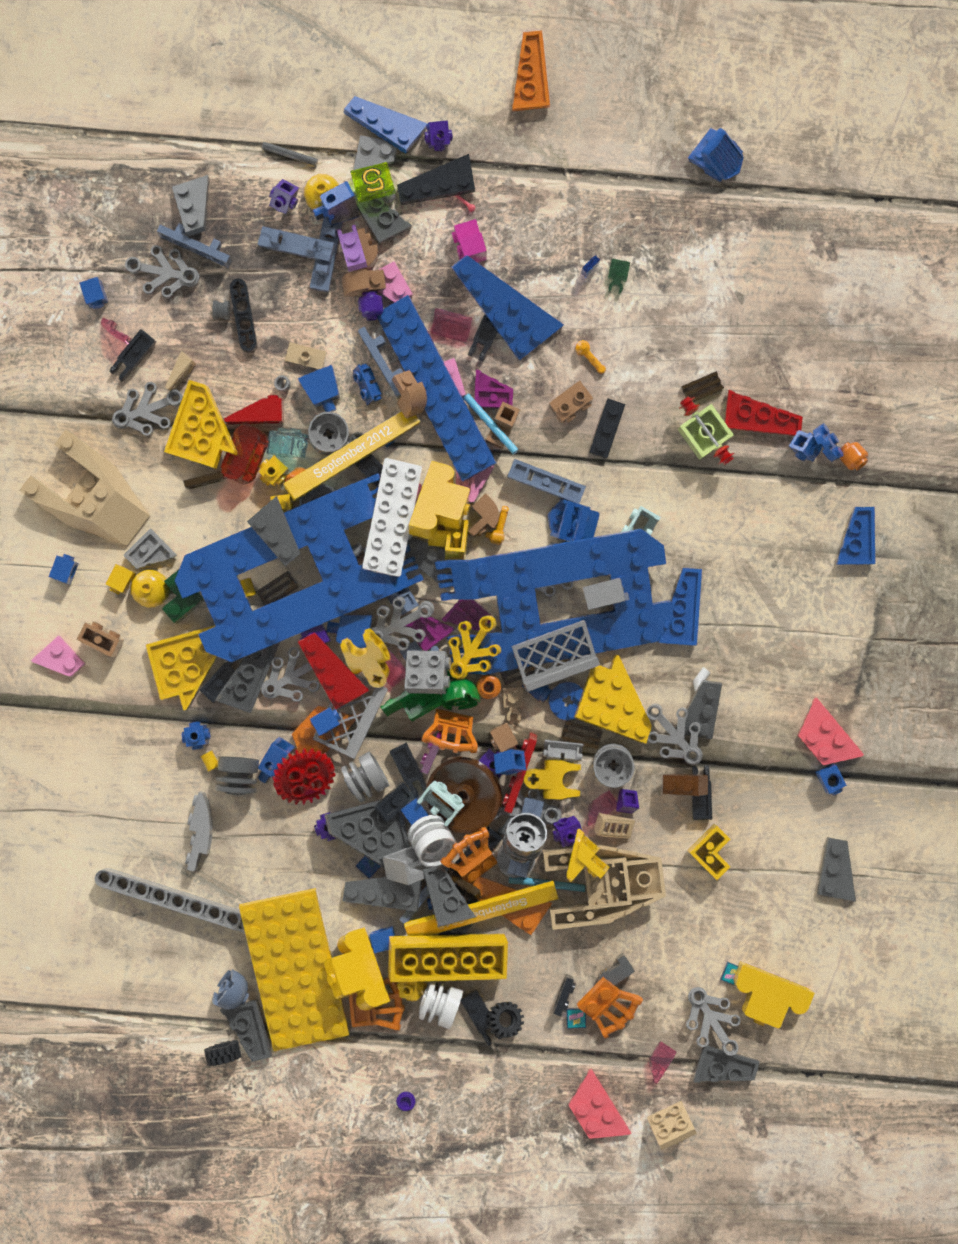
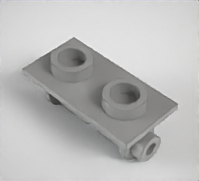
M545 740L543 757L547 758V760H560L561 756H563L564 761L578 763V761H582L583 744Z

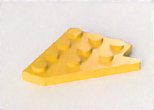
M188 380L164 452L217 469L222 451L237 455L238 452L209 387L205 384Z
M216 625L145 644L160 700L179 695L183 711L188 710L217 656L205 651L198 634L214 628Z
M614 655L610 669L600 665L590 669L574 718L646 744L652 724L619 655Z

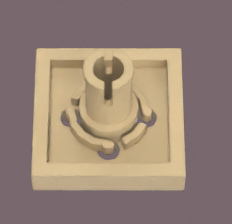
M682 1101L647 1117L661 1150L674 1144L678 1145L679 1142L682 1143L685 1139L697 1134Z

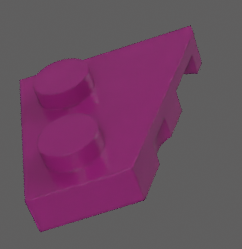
M458 600L441 620L457 625L468 621L471 624L472 630L479 631L480 619L485 616H494L476 600Z
M420 617L406 625V627L416 630L422 629L425 632L426 636L423 641L418 642L424 651L429 650L454 631L453 627L432 617ZM416 633L418 638H422L420 633Z

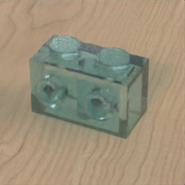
M278 428V431H269L266 453L279 457L305 458L309 435L302 434V430L290 428V431L285 428Z

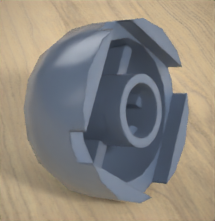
M233 969L231 971L228 970L217 985L220 988L218 993L214 992L212 1003L227 1010L234 1009L241 1003L244 1004L249 996L245 977Z

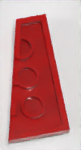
M728 390L724 422L729 429L795 436L798 430H802V416Z
M315 632L298 641L335 709L369 691Z
M530 733L528 740L525 739L521 750L524 751L526 770L516 773L515 776L512 775L509 787H511L509 794H505L502 805H505L504 811L512 814L537 742L536 734Z

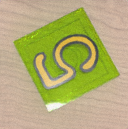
M387 162L350 171L359 203L396 194Z

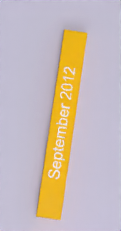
M401 411L288 480L283 486L295 501L419 425L420 420L416 415L406 419Z
M554 881L469 904V908L476 916L469 920L437 927L435 915H430L405 922L404 925L408 936L433 935L559 898Z

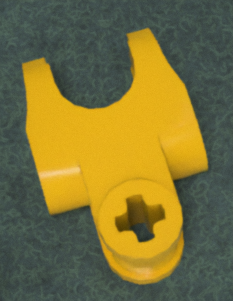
M370 628L366 629L363 634L364 642L367 645L366 648L356 647L348 638L342 640L340 646L346 664L352 673L358 674L363 672L371 686L376 688L383 687L387 682L390 672L386 661L390 660V654L384 642Z
M544 760V769H528L523 782L531 789H543L544 799L580 796V790L566 788L563 785L562 779L568 771L581 770V764L563 760ZM532 774L538 778V780L534 781V784H531V781L528 780V777H531Z

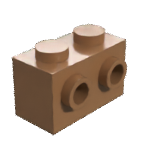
M579 380L552 400L548 406L561 424L565 421L570 423L577 417L576 413L580 410L585 412L592 406L591 402L594 398Z
M93 621L92 624L85 623L76 640L109 657H116L124 642L120 638L121 635L112 630L109 632L103 630L104 626Z
M507 722L490 731L493 737L490 741L496 751L498 749L500 752L517 749L515 745L518 742Z

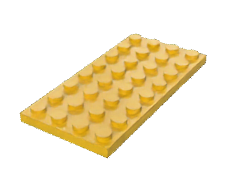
M316 888L239 904L273 1051L349 1036L342 998L336 999L334 997L332 988L327 981L324 963L330 960L332 955Z

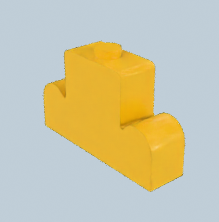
M431 461L409 523L410 535L424 539L433 538L437 534V524L459 529L464 515H468L470 504H468L470 489L454 484V470L451 466Z
M365 927L350 931L340 937L337 947L342 955L333 957L324 963L327 981L332 988L334 997L341 999L357 993L356 1003L364 1011L390 1002Z
M742 961L739 962L734 977L735 986L741 992L747 993L742 1006L743 1013L753 1018V1022L762 1026L768 1024L775 1028H780L788 1008L796 1014L806 1013L815 994L810 988Z

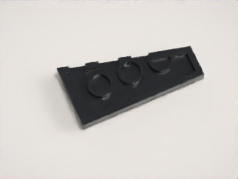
M469 154L397 184L400 204L406 205L475 192Z

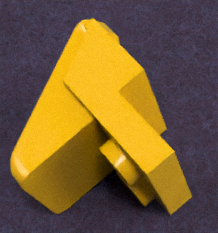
M581 829L577 830L567 870V879L570 882L573 881L585 866L588 867L587 871L596 878L598 876L600 879L610 868L595 855L600 848L586 837Z

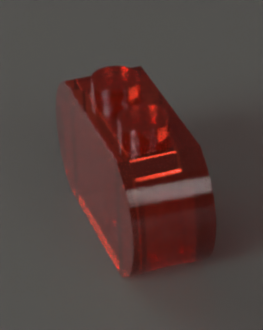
M244 424L235 429L232 436V441L238 452L237 455L226 452L221 465L222 473L226 478L243 485L251 483L256 478L269 444L268 437L263 431Z

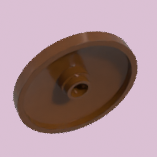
M455 757L444 761L432 772L426 789L434 781L442 782L447 786V791L452 795H458L464 804L461 811L447 826L449 830L465 834L475 833L480 828L487 827L496 818L502 802L501 788L496 776L485 764L468 757ZM432 792V794H433L434 796H436L440 801H442V802H443L446 806H448L452 811L455 810V809H454L453 807H451L447 802H445L441 797H439L435 792ZM427 802L428 807L431 810L433 806ZM440 812L437 814L438 816L442 817L445 822L447 821V818Z

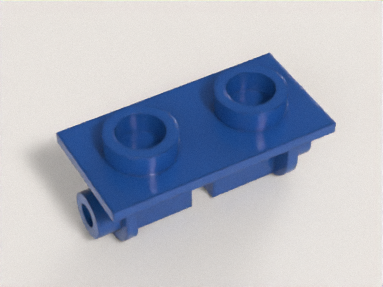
M367 363L361 366L360 364L357 365L353 370V378L359 385L361 398L366 402V405H369L373 400L375 402L381 400L382 393L377 382L373 384L369 382L375 380L371 367Z

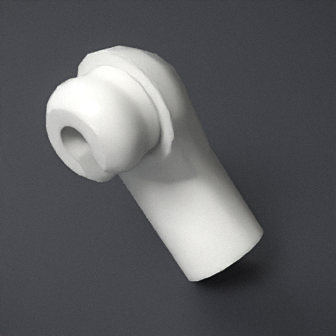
M704 667L693 680L695 692L701 681L706 680L710 675V672Z

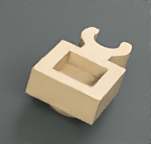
M503 688L504 707H509L506 715L507 720L510 721L512 713H516L517 719L521 720L518 707H523V688Z

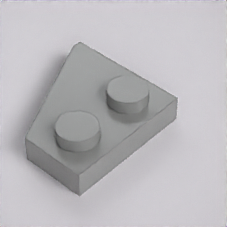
M360 135L353 172L357 174L369 168L393 164L397 148L385 140Z
M150 528L123 556L136 569H140L174 558L177 554Z

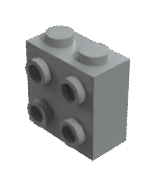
M407 651L405 690L408 693L446 694L447 688L450 687V677L447 676L448 669L451 668V658L448 657L446 651Z

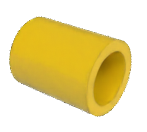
M251 578L240 580L246 597L256 595Z
M212 750L200 756L208 772L217 768L218 760Z

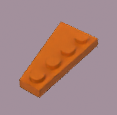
M542 30L523 32L512 112L550 108Z
M482 876L472 883L473 886L480 889L482 897L480 901L518 891L515 888L502 885ZM549 901L502 916L532 935L552 905V902Z

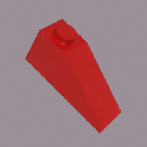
M268 395L267 398H262L225 417L224 422L227 425L284 424V401L278 395Z

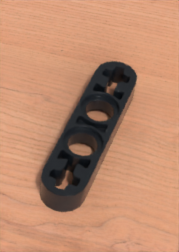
M236 278L230 283V293L239 344L244 352L252 353L257 349L258 342L248 286L243 279ZM238 283L244 286V288H241V295H246V297H239L237 290L234 289ZM244 301L247 303L245 311L237 310L239 302ZM244 320H248L251 323L250 328L247 330L240 328V324ZM241 334H249L250 341L254 342V344H251V348H247L244 345L247 343L246 336Z

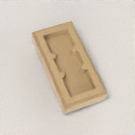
M290 342L285 361L319 370L324 367L327 352Z

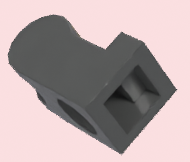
M621 953L617 956L618 963L600 971L599 980L604 977L615 986L634 973L635 970L624 953Z

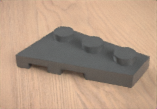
M827 837L817 889L818 895L856 902L848 841Z

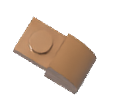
M362 228L358 229L357 232L367 267L361 269L369 271L377 263L379 252L377 244L371 245L373 243L370 233L366 234L365 229Z
M367 269L349 272L341 278L344 297L362 296L364 292L386 289L383 270L367 271Z
M410 370L394 375L392 381L401 394L397 405L407 419L422 413L427 404V394L423 383H417Z
M502 402L494 422L509 437L520 409ZM490 430L486 442L503 449L505 445Z
M485 493L472 506V509L481 517L469 530L473 537L476 535L480 537L485 533L487 525L493 530L498 523V507Z

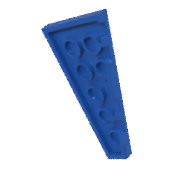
M465 255L451 266L452 270L518 360H521L564 326L560 321L468 255Z

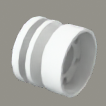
M438 815L422 817L408 831V839L420 862L426 867L443 865L440 860L447 856L453 848L452 845L456 843L449 828L444 825V819Z
M431 981L422 997L418 1019L423 1020L426 1012L430 1013L428 1022L431 1023L434 1016L437 1015L439 1016L438 1026L450 1030L463 990L451 986L447 993H443L444 983H440L437 991L434 989L436 981Z

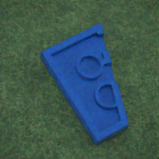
M854 507L836 565L876 564L875 507Z

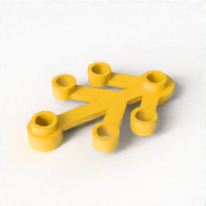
M485 616L480 619V630L472 643L469 634L472 627L468 621L461 622L458 625L462 641L459 637L449 639L448 643L451 647L454 661L451 664L450 674L455 679H464L468 672H486L491 669V662L489 660H482L478 664L468 663L471 658L488 655L495 657L501 653V647L497 644L491 645L488 648L478 649L487 633L495 629L496 620L494 617ZM488 620L491 621V627L487 624ZM463 624L467 626L466 631L463 629ZM454 639L457 641V646L453 644ZM463 642L465 654L461 659L459 647ZM493 647L497 650L496 654L492 651ZM483 663H486V669L483 668ZM459 666L462 669V673L458 671Z

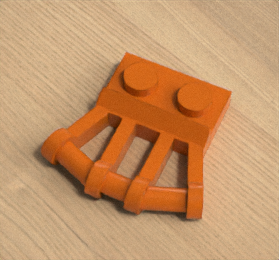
M436 709L433 724L422 737L423 742H429L439 747L440 750H453L452 752L454 753L463 751L477 753L478 749L477 742L472 733V716ZM436 731H441V739L433 736ZM447 733L455 735L454 743L446 741ZM461 736L466 738L468 744H460Z
M486 827L480 828L478 832L473 834H466L463 837L464 839L458 844H453V848L447 856L440 860L444 866L456 870L459 876L470 884L497 864L496 859L488 848L489 833ZM480 839V848L477 849L474 841ZM467 846L473 852L468 857L463 853V849ZM457 854L462 860L459 864L453 862Z
M389 976L383 979L384 985L389 984L393 993H388L389 999H394L395 1006L373 1008L364 1011L356 1003L358 994L350 995L352 1027L380 1025L400 1030V1021L403 1011H405V1006L402 1005V998L399 997L397 982H390ZM395 1013L392 1022L379 1019L376 1014Z
M602 977L577 1003V1006L590 1016L593 1021H596L603 1037L607 1038L609 1034L619 1029L622 1030L625 1027V1023L635 1017L634 1014L638 1005L642 1004L643 998L618 989L606 978ZM621 998L632 1002L629 1008H626L617 999ZM611 1005L623 1013L620 1018L608 1010ZM603 1014L613 1024L604 1027L599 1017Z

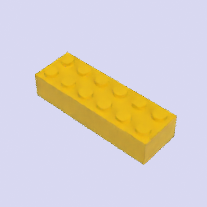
M505 934L389 936L388 974L390 982L507 979L508 941Z

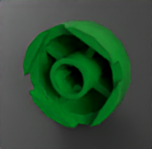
M453 678V681H450V687L446 690V694H442V706L448 710H452V707L459 706L458 710L476 707L478 702H481L475 683L468 679L458 680Z

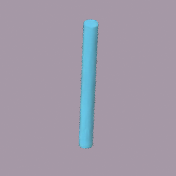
M470 394L465 395L463 399L513 455L517 453L519 449Z
M509 877L508 883L536 886L551 880ZM554 881L556 889L585 892L586 884Z

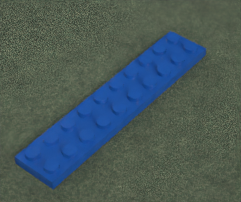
M407 295L384 308L382 315L378 316V320L405 372L410 370L417 383H423L427 394V404L424 409L461 480L464 482L497 464L410 296Z

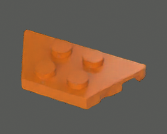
M317 706L292 733L299 753H302L303 748L307 752L313 748L315 753L320 750L322 754L327 753L331 749L313 740L316 729L310 721V718L326 710V707ZM341 712L343 720L354 716ZM355 718L344 722L347 730L354 724ZM342 723L332 729L335 737L345 733ZM331 731L318 736V738L325 741L333 738Z

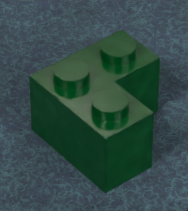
M179 569L164 581L176 597L162 608L172 622L176 624L180 623L205 602L201 591L182 598L175 582Z

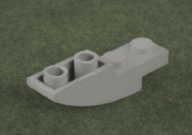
M203 791L198 792V795L194 796L192 806H195L193 814L190 813L187 823L190 825L189 830L196 832V834L192 835L190 845L193 846L192 851L187 854L185 864H188L187 870L190 871L198 869L201 853L206 855L210 853L212 843V813L207 795Z

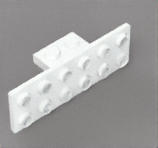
M389 458L384 459L362 566L364 570L396 577L401 576L408 539L411 540L412 537L409 534V523L414 511L422 466Z

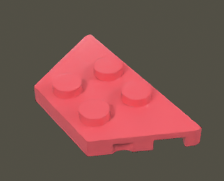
M814 698L797 736L821 765L862 757L864 755L818 698Z
M592 1068L589 1069L585 1079L579 1085L576 1094L568 1104L589 1139L630 1135L631 1131Z

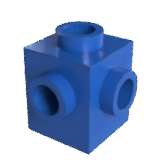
M798 430L789 445L796 453L795 457L801 461L809 460L814 462L822 449L821 444H817L814 434L810 432L805 433Z
M200 722L189 723V727L184 728V732L181 734L182 742L186 743V747L192 746V750L203 749V745L209 744L211 739L207 724L201 725ZM194 732L198 735L196 740L193 739L192 733Z

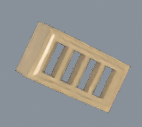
M181 351L166 383L165 387L169 391L175 390L196 365L184 352Z
M599 813L594 832L597 836L630 839L635 820ZM615 823L614 829L611 830L612 824ZM619 824H621L620 831H617ZM629 824L626 833L623 832L625 825Z

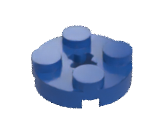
M823 423L813 430L817 444H821L824 449L822 452L831 462L844 456L840 447L837 446V443H839L837 436L834 433H829L826 424Z
M564 682L554 687L548 699L553 714L563 720L576 719L574 716L583 689L572 682ZM569 695L571 696L573 704H569L568 707L564 706L565 702H563L562 699L567 698V696Z

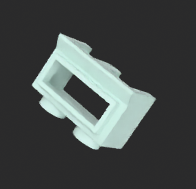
M642 506L638 510L634 508L629 517L632 520L630 525H625L621 532L632 530L642 514L649 518L643 530L651 535L661 517Z
M436 781L428 786L417 801V803L421 804L426 800L432 805L433 808L430 812L433 815H437L439 812L447 818V821L444 823L446 827L464 807L462 799L458 795H452L447 791V786L444 783ZM432 792H435L439 797H441L455 810L452 811L448 806H446L442 801H440L436 796H434Z

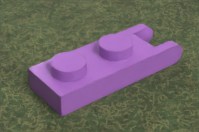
M352 225V232L345 234L342 233L341 229H338L337 232L348 271L367 267L356 225Z

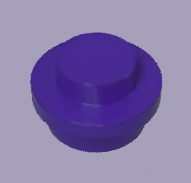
M408 1091L401 1092L396 1100L398 1108L402 1111L412 1110L416 1103L415 1096Z

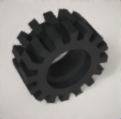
M501 1002L490 1008L491 1011H488L487 1015H489V1018H486V1022L489 1021L490 1024L487 1026L492 1029L490 1032L496 1034V1037H513L518 1034V1031L522 1030L520 1026L524 1025V1021H521V1018H524V1014H520L522 1010L521 1008L517 1009V1004ZM503 1012H507L511 1016V1024L507 1028L503 1027L499 1022V1017Z
M238 1040L221 1042L204 1049L207 1066L227 1064L238 1060L242 1056Z

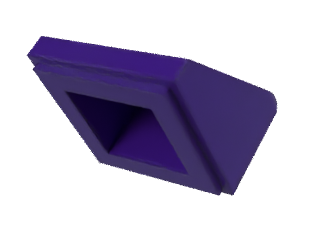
M619 790L617 812L632 814L640 809L637 791Z

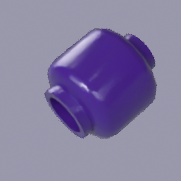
M375 291L362 293V296L358 298L359 315L366 318L367 321L377 320L378 316L382 315L384 311L382 297Z

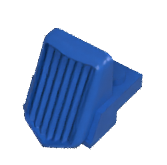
M710 128L689 155L688 160L702 168L705 174L721 182L722 179L727 180L740 173L744 156L742 154L743 151L725 130L719 128L716 131Z
M560 499L547 514L551 531L550 536L569 542L594 537L600 514L597 511L590 510L591 507Z

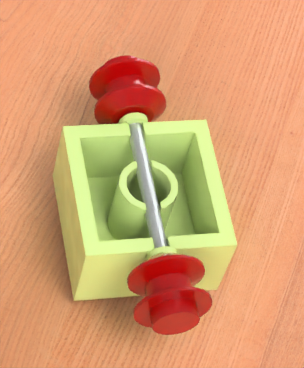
M688 396L680 402L681 407L679 409L686 411L684 416L692 415V418L682 424L677 430L699 460L713 450H717L713 457H719V464L723 463L725 466L734 459L732 455L735 453H729V445L721 446L733 436V433L712 404L698 413L697 410L700 404L695 405L693 403L695 397L690 398Z

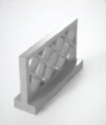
M584 620L511 646L521 674L523 686L527 692L600 665ZM582 626L583 634L580 639L571 636L574 629ZM559 634L567 636L562 646L554 643L556 636ZM570 638L578 641L574 652L565 648ZM540 641L548 642L544 653L535 649ZM582 644L588 646L589 654L582 656L577 653ZM552 645L560 648L556 658L547 654ZM523 647L530 649L526 659L519 656L518 649ZM564 650L572 654L567 662L559 660ZM534 651L542 655L538 665L529 661ZM545 657L554 660L551 668L541 667ZM527 664L536 667L534 673L526 676L524 672Z
M355 674L360 681L364 682V685H370L367 679ZM375 687L371 696L364 698L362 694V699L354 702L350 701L348 704L336 709L341 717L339 723L343 724L346 734L335 737L333 730H330L333 738L325 741L318 738L319 735L316 731L313 740L355 759L388 689L385 687ZM371 698L367 705L365 700ZM364 701L366 707L364 713L356 715L353 704ZM330 702L328 708L332 709L333 704ZM351 706L354 716L343 720L340 709ZM362 716L360 722H358L357 717ZM355 718L358 725L356 730L347 732L344 722ZM354 733L350 740L349 734ZM347 736L349 741L347 749L339 748L336 739ZM334 740L335 745H333V744H331V743H329V742Z

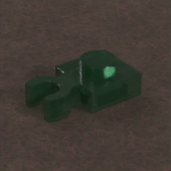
M611 259L608 279L613 281L609 284L608 292L611 293L612 287L617 286L619 288L618 294L622 293L623 285L621 281L627 282L630 262Z

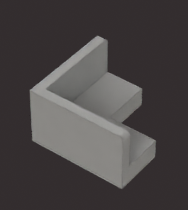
M620 578L583 587L588 610L629 600L628 592L624 593Z
M412 846L383 857L387 879L407 885L424 879L423 870L429 868L422 865Z

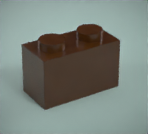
M665 774L663 775V794L708 795V775Z

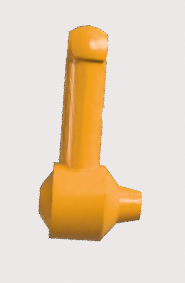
M584 340L579 341L575 346V352L579 356H585L599 374H604L606 367L590 352L589 343Z
M502 506L496 530L486 532L485 537L492 544L500 545L504 542L503 530L509 511L507 506Z

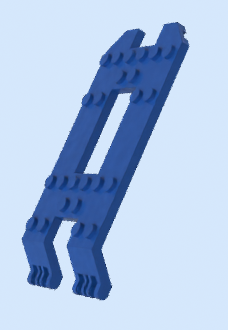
M379 473L284 513L298 549L308 545L323 580L320 583L252 611L237 575L278 558L252 527L184 556L175 579L182 598L201 591L216 627L198 634L207 653L233 662L424 580L422 574L408 580L406 573L418 569V564L406 569L403 566L415 561L413 556L403 561L400 577L364 570L362 568L363 564L359 566L346 536L345 529L373 517L376 498H373L372 495L378 492V487L370 491L368 484L379 481ZM409 544L406 546L405 553L411 551Z
M642 529L471 560H443L435 562L437 570L451 569V573L438 574V580L452 579V581L438 583L439 588L454 587V592L440 594L441 601L452 599L475 600L496 596L501 632L487 634L478 649L488 648L491 645L497 644L501 647V653L495 657L488 655L471 658L468 664H478L482 660H489L491 662V669L486 672H468V674H491L517 669L518 665L511 646L582 620L586 623L595 654L658 642L660 636L662 637L668 629L664 628L666 620L670 621L668 627L674 620L672 601L666 600L653 603L648 567L666 564L664 545ZM609 575L610 580L620 578L624 593L628 592L629 600L613 604V611L540 624L535 588ZM582 626L574 629L571 636L580 639L583 634ZM461 634L447 637L448 642L452 637H459L462 641ZM563 634L557 635L554 643L562 646L567 636ZM470 635L471 643L476 635ZM570 638L565 648L574 652L578 641ZM538 642L535 649L544 653L548 642ZM582 644L577 653L583 656L589 654L590 651L588 646ZM552 645L547 654L556 658L560 648ZM459 647L460 653L465 654L464 647ZM493 647L492 651L496 654L497 650ZM523 647L517 651L520 657L526 659L530 649ZM564 650L559 660L570 659L572 654ZM534 651L529 661L538 665L542 655ZM547 657L543 661V663L554 662V660ZM483 663L484 669L487 668L486 663ZM459 666L458 671L462 673V669Z

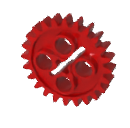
M303 748L302 753L295 750V755L288 753V759L282 758L283 764L277 763L278 769L274 770L275 776L272 777L274 788L278 796L281 795L282 800L287 799L288 803L294 800L295 805L302 801L303 805H305L306 800L313 803L314 797L319 800L320 794L326 795L325 789L331 790L330 784L334 783L333 777L336 774L334 772V765L326 753L322 754L320 750L315 753L313 748L307 752Z

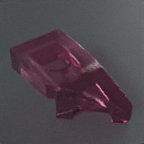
M102 318L101 325L117 340L128 345L132 339L128 335L116 330L118 324L113 320Z
M610 790L605 791L588 805L589 813L585 823L587 827L597 821L599 813L609 814L616 809L617 801Z
M661 1041L658 1042L650 1057V1062H648L654 1084L660 1081L677 1053Z

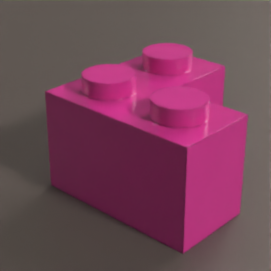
M476 219L454 225V232L451 233L454 244L458 243L457 254L459 260L465 255H468L477 263L487 260V250Z

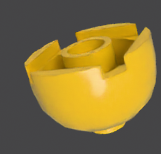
M328 174L312 176L304 187V198L308 207L313 211V209L323 206L320 196L338 186L339 183Z
M144 570L138 573L133 578L130 586L131 595L134 600L141 606L148 608L162 605L170 593V588L164 582L167 579L166 576L155 570Z

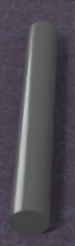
M267 142L262 144L263 150L313 166L318 164L317 158Z

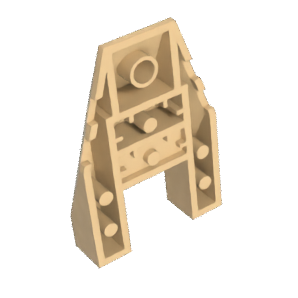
M65 429L54 445L85 467L87 472L66 499L32 475H30L19 491L67 526L128 546L149 519V513L134 494L130 485L119 472V469L72 432Z
M597 845L600 849L595 855L610 868L600 879L598 876L596 878L587 871L588 867H584L588 903L550 907L552 930L611 923L643 906L645 907L666 897L661 857ZM573 847L542 850L545 872L568 869Z

